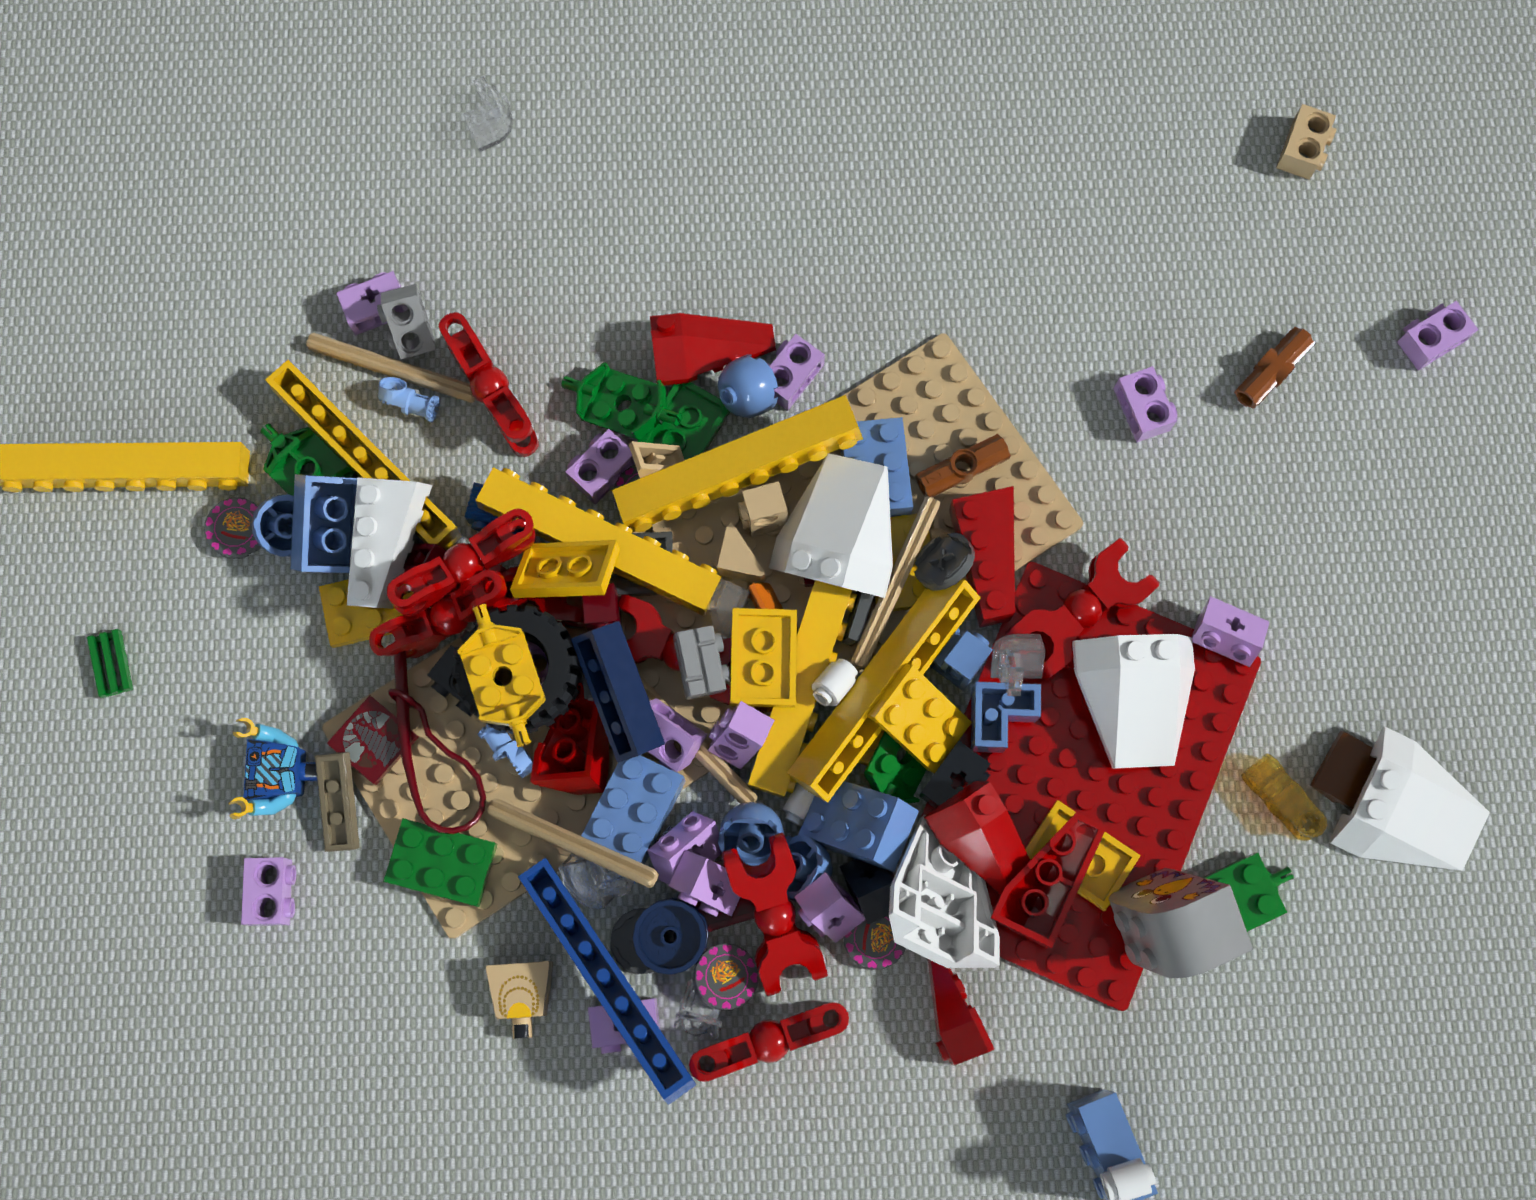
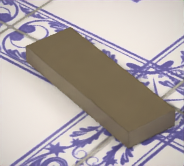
M350 752L315 755L325 852L358 849L360 845Z

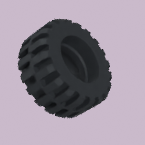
M515 604L507 605V610L500 611L498 607L488 611L491 622L495 625L521 628L526 641L536 644L545 653L548 660V673L541 686L546 701L526 720L527 724L525 726L528 733L537 732L538 727L543 725L551 726L556 723L554 719L558 715L562 714L564 716L570 709L568 704L571 700H576L579 693L577 686L578 683L582 682L580 662L570 634L561 622L559 623L555 620L554 616L546 611L541 613L533 606L526 605L525 609H521ZM476 619L472 622L475 627L471 632L465 630L460 638L463 644L478 630ZM456 647L453 657L457 662L456 665L452 666V676L457 681L455 688L458 695L463 699L464 705L479 718L478 716L480 715L461 656L457 652L460 647ZM486 723L498 731L506 730L508 733L513 734L509 726Z

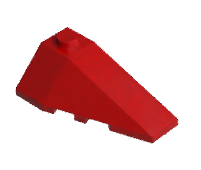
M685 313L650 316L657 381L661 380L664 386L695 381L698 379L697 375L713 370L714 373L722 371L724 365L747 354H751L752 358H757L776 351L772 324Z
M578 683L577 690L579 693L576 700L570 701L568 704L570 709L564 716L560 714L554 719L556 723L549 726L550 729L543 743L539 742L534 752L530 782L534 785L574 795L603 793L607 784L609 768V740L595 702L584 699L583 685Z
M974 781L924 816L925 821L940 845L948 852L953 853L968 869L974 871L985 880L1000 896L1005 886L1030 861L1006 807L989 781Z
M1076 812L1005 886L990 918L1018 935L1047 949H1051L1107 826Z
M928 959L936 1031L940 1039L935 1045L942 1060L946 1061L949 1059L951 1065L955 1066L994 1050L993 1044L975 1007L972 1008L965 1001L967 995L961 979L958 978L956 973L953 974L950 968H946Z

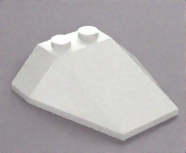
M828 453L778 534L769 568L885 598L893 569L888 467Z
M1180 634L1117 635L1072 641L1075 676L1112 769L1175 766L1195 671L1192 637Z
M1383 727L1370 756L1377 760L1350 816L1346 814L1341 815L1328 843L1361 858L1463 871L1490 812L1416 741L1387 727Z
M923 815L919 819L890 886L889 919L894 943L946 968H995L1000 965V936L996 921L990 918L993 909L986 882L974 871L968 869L953 853L948 852L940 845L924 819L926 815Z

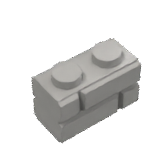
M713 626L675 633L673 640L686 700L724 692L726 684L730 683V674L727 664L721 665L719 652L724 651L721 634L715 633Z

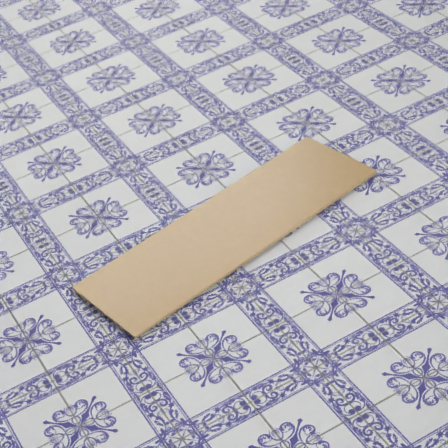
M939 334L844 394L848 399L856 422L903 417L913 501L911 514H918L925 498L915 478L917 473L951 457L959 449H968L999 434L1008 446L1011 455L1010 459L974 476L966 484H958L932 497L940 502L938 509L939 528H942V531L955 533L949 513L952 499L1014 486L1015 572L1082 528L1083 520L947 334ZM841 449L833 451L830 454L841 456ZM824 459L808 461L799 465L792 472L776 474L769 477L765 483L749 485L740 489L733 496H722L712 500L706 507L700 509L692 508L683 512L674 520H663L653 524L650 529L644 532L633 533L672 531L673 550L686 554L689 557L688 561L698 566L704 563L717 570L726 526L733 522L766 572V581L764 583H769L772 586L783 609L797 610L798 634L813 586L805 587L804 577L769 568L775 541L781 530L751 538L749 528L743 530L739 517L738 503L743 502L742 491L779 481L789 518ZM960 461L955 464L956 468L960 471L966 472L970 470V466L965 462ZM721 576L720 585L704 616L660 595L632 596L652 604L659 613L662 624L672 629L674 633L713 626L714 632L720 633L722 640L731 638L732 608L756 609L748 594L749 585L753 584V582ZM567 596L568 605L576 606L583 611V602L580 596ZM874 597L866 619L863 632L875 608ZM527 603L525 605H519L518 607L521 609H525L526 605H532L530 603ZM621 609L622 630L626 640H628L635 634L637 622L633 616ZM909 610L892 611L870 661ZM845 611L842 622L847 623L850 611ZM564 626L571 638L588 632L586 626L582 628ZM461 638L456 639L407 670L409 695L425 709L431 733L449 750L468 760L482 779L486 794L485 811L478 823L467 831L460 833L498 844L479 907L421 892L447 936L452 939L461 936L528 892L518 876L544 858L548 860L556 873L579 858V856L491 817L487 810L492 800L499 799L581 836L602 793L574 795L534 785L530 782L531 773L522 779L507 756L498 761L493 759L492 755L494 753L484 738L481 739L478 736L479 731L486 727L487 724L481 722L474 714L470 717L455 706L459 700L451 694L445 698L431 687L434 681L427 676L450 645L455 648L462 646L463 641ZM836 640L832 651L838 653L836 661L838 659H845L851 663L859 641L850 646ZM540 658L534 661L537 672L545 669L547 660ZM652 658L636 664L639 675L674 711L707 733L704 741L710 746L712 739L708 736L717 720H721L728 708L733 710L735 707L710 698V696L686 700L680 671L672 670L664 661ZM730 665V667H729L728 669H729V674H730V678H731V665ZM855 667L858 675L864 671V669ZM500 669L495 674V678L505 686L511 682L512 672L509 669ZM395 679L369 695L397 717L396 702L388 694V690L395 689ZM368 696L323 724L322 730L328 740L333 737ZM753 707L769 717L773 707ZM409 708L410 728L419 736L411 747L415 776L424 812L431 821L440 826L451 828L462 826L470 821L479 809L480 796L476 781L464 765L448 757L425 735L418 710ZM546 725L538 727L537 732L528 733L531 740L530 744L526 745L523 741V748L532 761L538 743H543L550 729ZM508 733V735L510 736V738H511L513 741H516V740H515V737H514V734ZM674 740L675 748L681 753L680 744ZM610 742L607 783L618 764ZM649 752L641 754V756L660 764L659 759ZM695 757L689 766L677 772L683 775L686 780L682 790L709 773ZM402 758L397 761L377 785L371 783L351 765L354 783L393 847L402 818L425 824L418 815L413 802Z

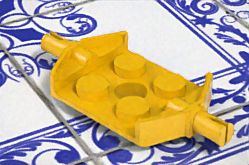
M482 604L479 605L480 609L478 606L473 608L478 623V630L469 637L457 652L461 656L480 715L478 716L479 720L484 723L509 726L513 731L517 747L524 746L523 741L526 745L531 743L525 726L527 724L526 720L546 701L523 630L516 627L495 625L491 622L487 605ZM500 669H509L512 672L511 682L505 686L497 685L495 683V674Z

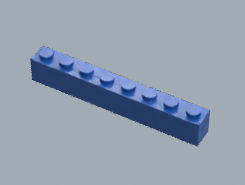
M544 858L519 875L518 878L664 1101L669 1105L697 1084L548 860Z

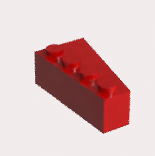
M1014 486L952 499L949 513L954 532L962 534L974 547L975 558L972 567L966 574V578L970 586L980 596V600L974 606L979 628L1008 622L1015 614Z

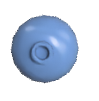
M751 354L744 355L727 364L718 379L719 396L724 406L734 415L745 418L757 417L772 410L778 400V397L774 399V389L778 388V383L772 369L763 359H754L751 357Z
M274 495L262 501L254 511L251 521L252 534L259 546L270 554L291 557L294 496Z
M747 802L733 807L721 823L718 838L720 851L723 852L735 848L743 863L750 866L761 865L767 861L771 854L770 836L778 833L784 834L781 819L772 808L762 803Z
M805 834L785 837L796 866L795 878L787 889V897L793 901H796L794 897L825 872L830 877L832 876L833 867L828 851L821 843Z

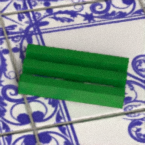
M119 629L111 630L112 632L99 633V636L92 635L87 637L98 697L101 698L133 690L123 635ZM110 640L114 641L122 686H118ZM99 643L102 646L110 689L107 688Z

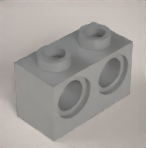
M417 284L382 292L381 304L377 305L378 314L382 323H388L390 332H387L388 342L391 350L397 349L400 360L436 350L435 337ZM396 305H405L408 307V310L400 313L393 310ZM408 332H412L418 335L415 339L408 340L403 337V335Z

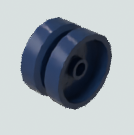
M672 897L655 902L642 912L635 923L633 942L636 954L644 965L657 973L672 975L685 972L697 963L707 947L709 931L706 918L698 907L678 898ZM668 930H673L677 935V939L672 943H669V938H664V934Z

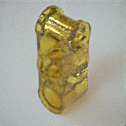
M1265 753L1241 774L1246 785L1261 798L1268 810L1284 824L1296 839L1308 841L1324 833L1327 827L1326 817L1308 798L1302 787L1292 780L1285 772L1283 766L1272 755ZM1307 819L1312 822L1309 830L1304 828Z

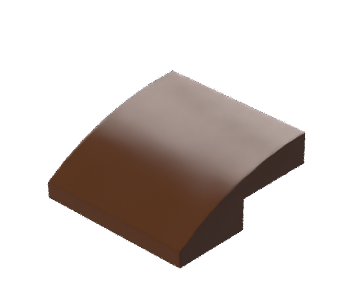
M1340 731L1310 786L1331 802L1341 803L1352 812L1377 760L1370 756L1373 748L1352 735Z

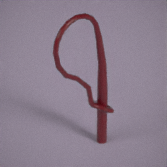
M406 651L393 655L395 689L388 690V694L396 702L401 758L413 802L421 819L427 826L437 832L456 834L467 831L478 823L485 811L486 794L482 779L468 760L449 750L431 733L425 709L409 695ZM409 708L418 710L425 735L448 757L464 765L476 781L480 796L479 809L474 817L462 826L454 828L440 826L431 821L424 812L412 760Z

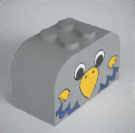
M1163 868L1121 887L1119 891L1112 893L1109 897L1114 913V921L1121 932L1129 960L1134 965L1164 977L1186 978L1202 974L1253 950L1229 884Z

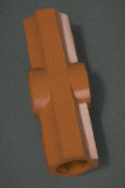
M1294 327L1275 348H1271L1253 368L1254 371L1235 390L1234 393L1238 401L1245 407L1255 409L1274 387L1277 388L1295 369L1294 365L1314 345L1315 342L1312 340L1311 334L1303 328Z
M996 434L968 449L957 450L951 457L917 473L915 478L922 494L925 497H934L958 484L970 482L974 476L1010 459L1011 455L1004 439L999 434ZM960 461L965 462L970 466V470L966 472L960 471L956 468L955 464Z

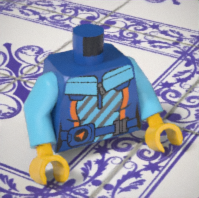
M248 718L237 719L236 722H243L247 730L244 734L233 732V735L237 738L252 735L253 739H247L243 798L236 797L228 803L240 805L241 813H231L229 816L232 819H239L246 813L250 816L274 815L293 804L295 797L304 795L305 781H317L316 763L306 762V751L298 747L296 739L282 730L261 724L254 726L253 722Z

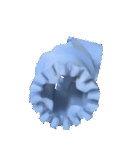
M386 377L379 381V401H382V403L386 401L387 405L391 404L401 407V412L404 415L408 416L411 413L425 417L428 422H434L437 416L435 410L439 411V408L436 407L440 406V398L438 396L428 397L417 394L414 389L408 388L406 382L400 378Z
M487 724L486 727L479 731L478 736L486 740L494 753L492 757L495 761L507 756L522 779L532 772V759L523 746L517 747L516 741L510 738L506 730L498 731Z

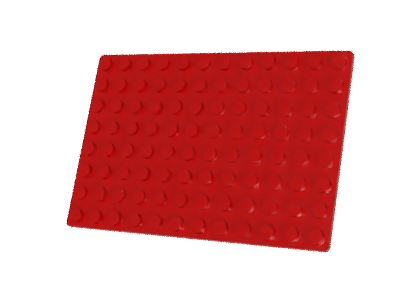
M1029 562L1015 592V614L1010 621L1002 623L992 646L993 651L986 660L978 682L1041 684V717L1035 723L1008 721V748L1003 753L976 752L991 763L986 770L990 774L987 781L992 784L1006 807L1024 848H1026L1054 803L1059 800L1075 812L1107 826L1106 833L1141 855L1121 887L1163 868L1181 872L1261 665V659L1257 656L1251 666L1248 667L1193 643L1195 671L1175 766L1112 769L1075 676L1074 660L1052 677L1042 680L1037 674L1036 669L1047 656V646L1044 640L1035 635H1028L1017 643H1012L1005 636L1006 631L1030 611L1037 609L1055 611L1063 605L1064 599L1069 593L1086 585V583L1041 564ZM1138 605L1125 609L1110 607L1102 612L1101 618L1096 625L1085 628L1077 636L1076 640L1117 635L1180 634L1192 637L1194 629ZM971 698L964 713L970 721ZM971 724L959 739L970 749ZM959 774L956 778L950 776L953 780L951 787L955 790L958 786L964 787L961 784L963 777ZM926 803L921 817L927 815L935 808ZM986 882L994 911L1000 895ZM1077 893L1051 949L1026 939L996 922L1000 936V958L1119 1011L1128 1009L1143 968L1134 965L1129 960L1121 932L1114 921L1111 905L1108 906L1106 911H1103Z

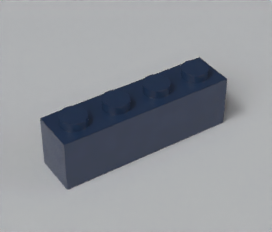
M617 621L571 638L617 763L665 745L620 622Z

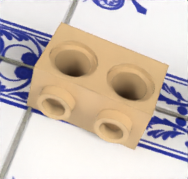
M1302 104L1292 121L1276 168L1310 180L1315 170L1321 171L1328 156L1323 151L1326 145L1330 146L1337 130L1332 127L1336 115ZM1300 153L1307 155L1308 158L1303 157Z
M779 481L742 491L743 502L738 503L739 517L743 530L749 528L751 538L783 528L788 519V510Z

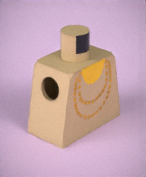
M552 961L486 966L496 1019L512 1018L513 1039L533 1037L532 1017L547 1016L553 972Z

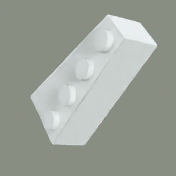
M357 477L347 595L348 606L393 608V604L387 596V587L394 578L405 571L403 566L407 554L411 553L414 541H412L417 523L421 522L424 513L422 508L426 495L429 496L432 485L416 481Z

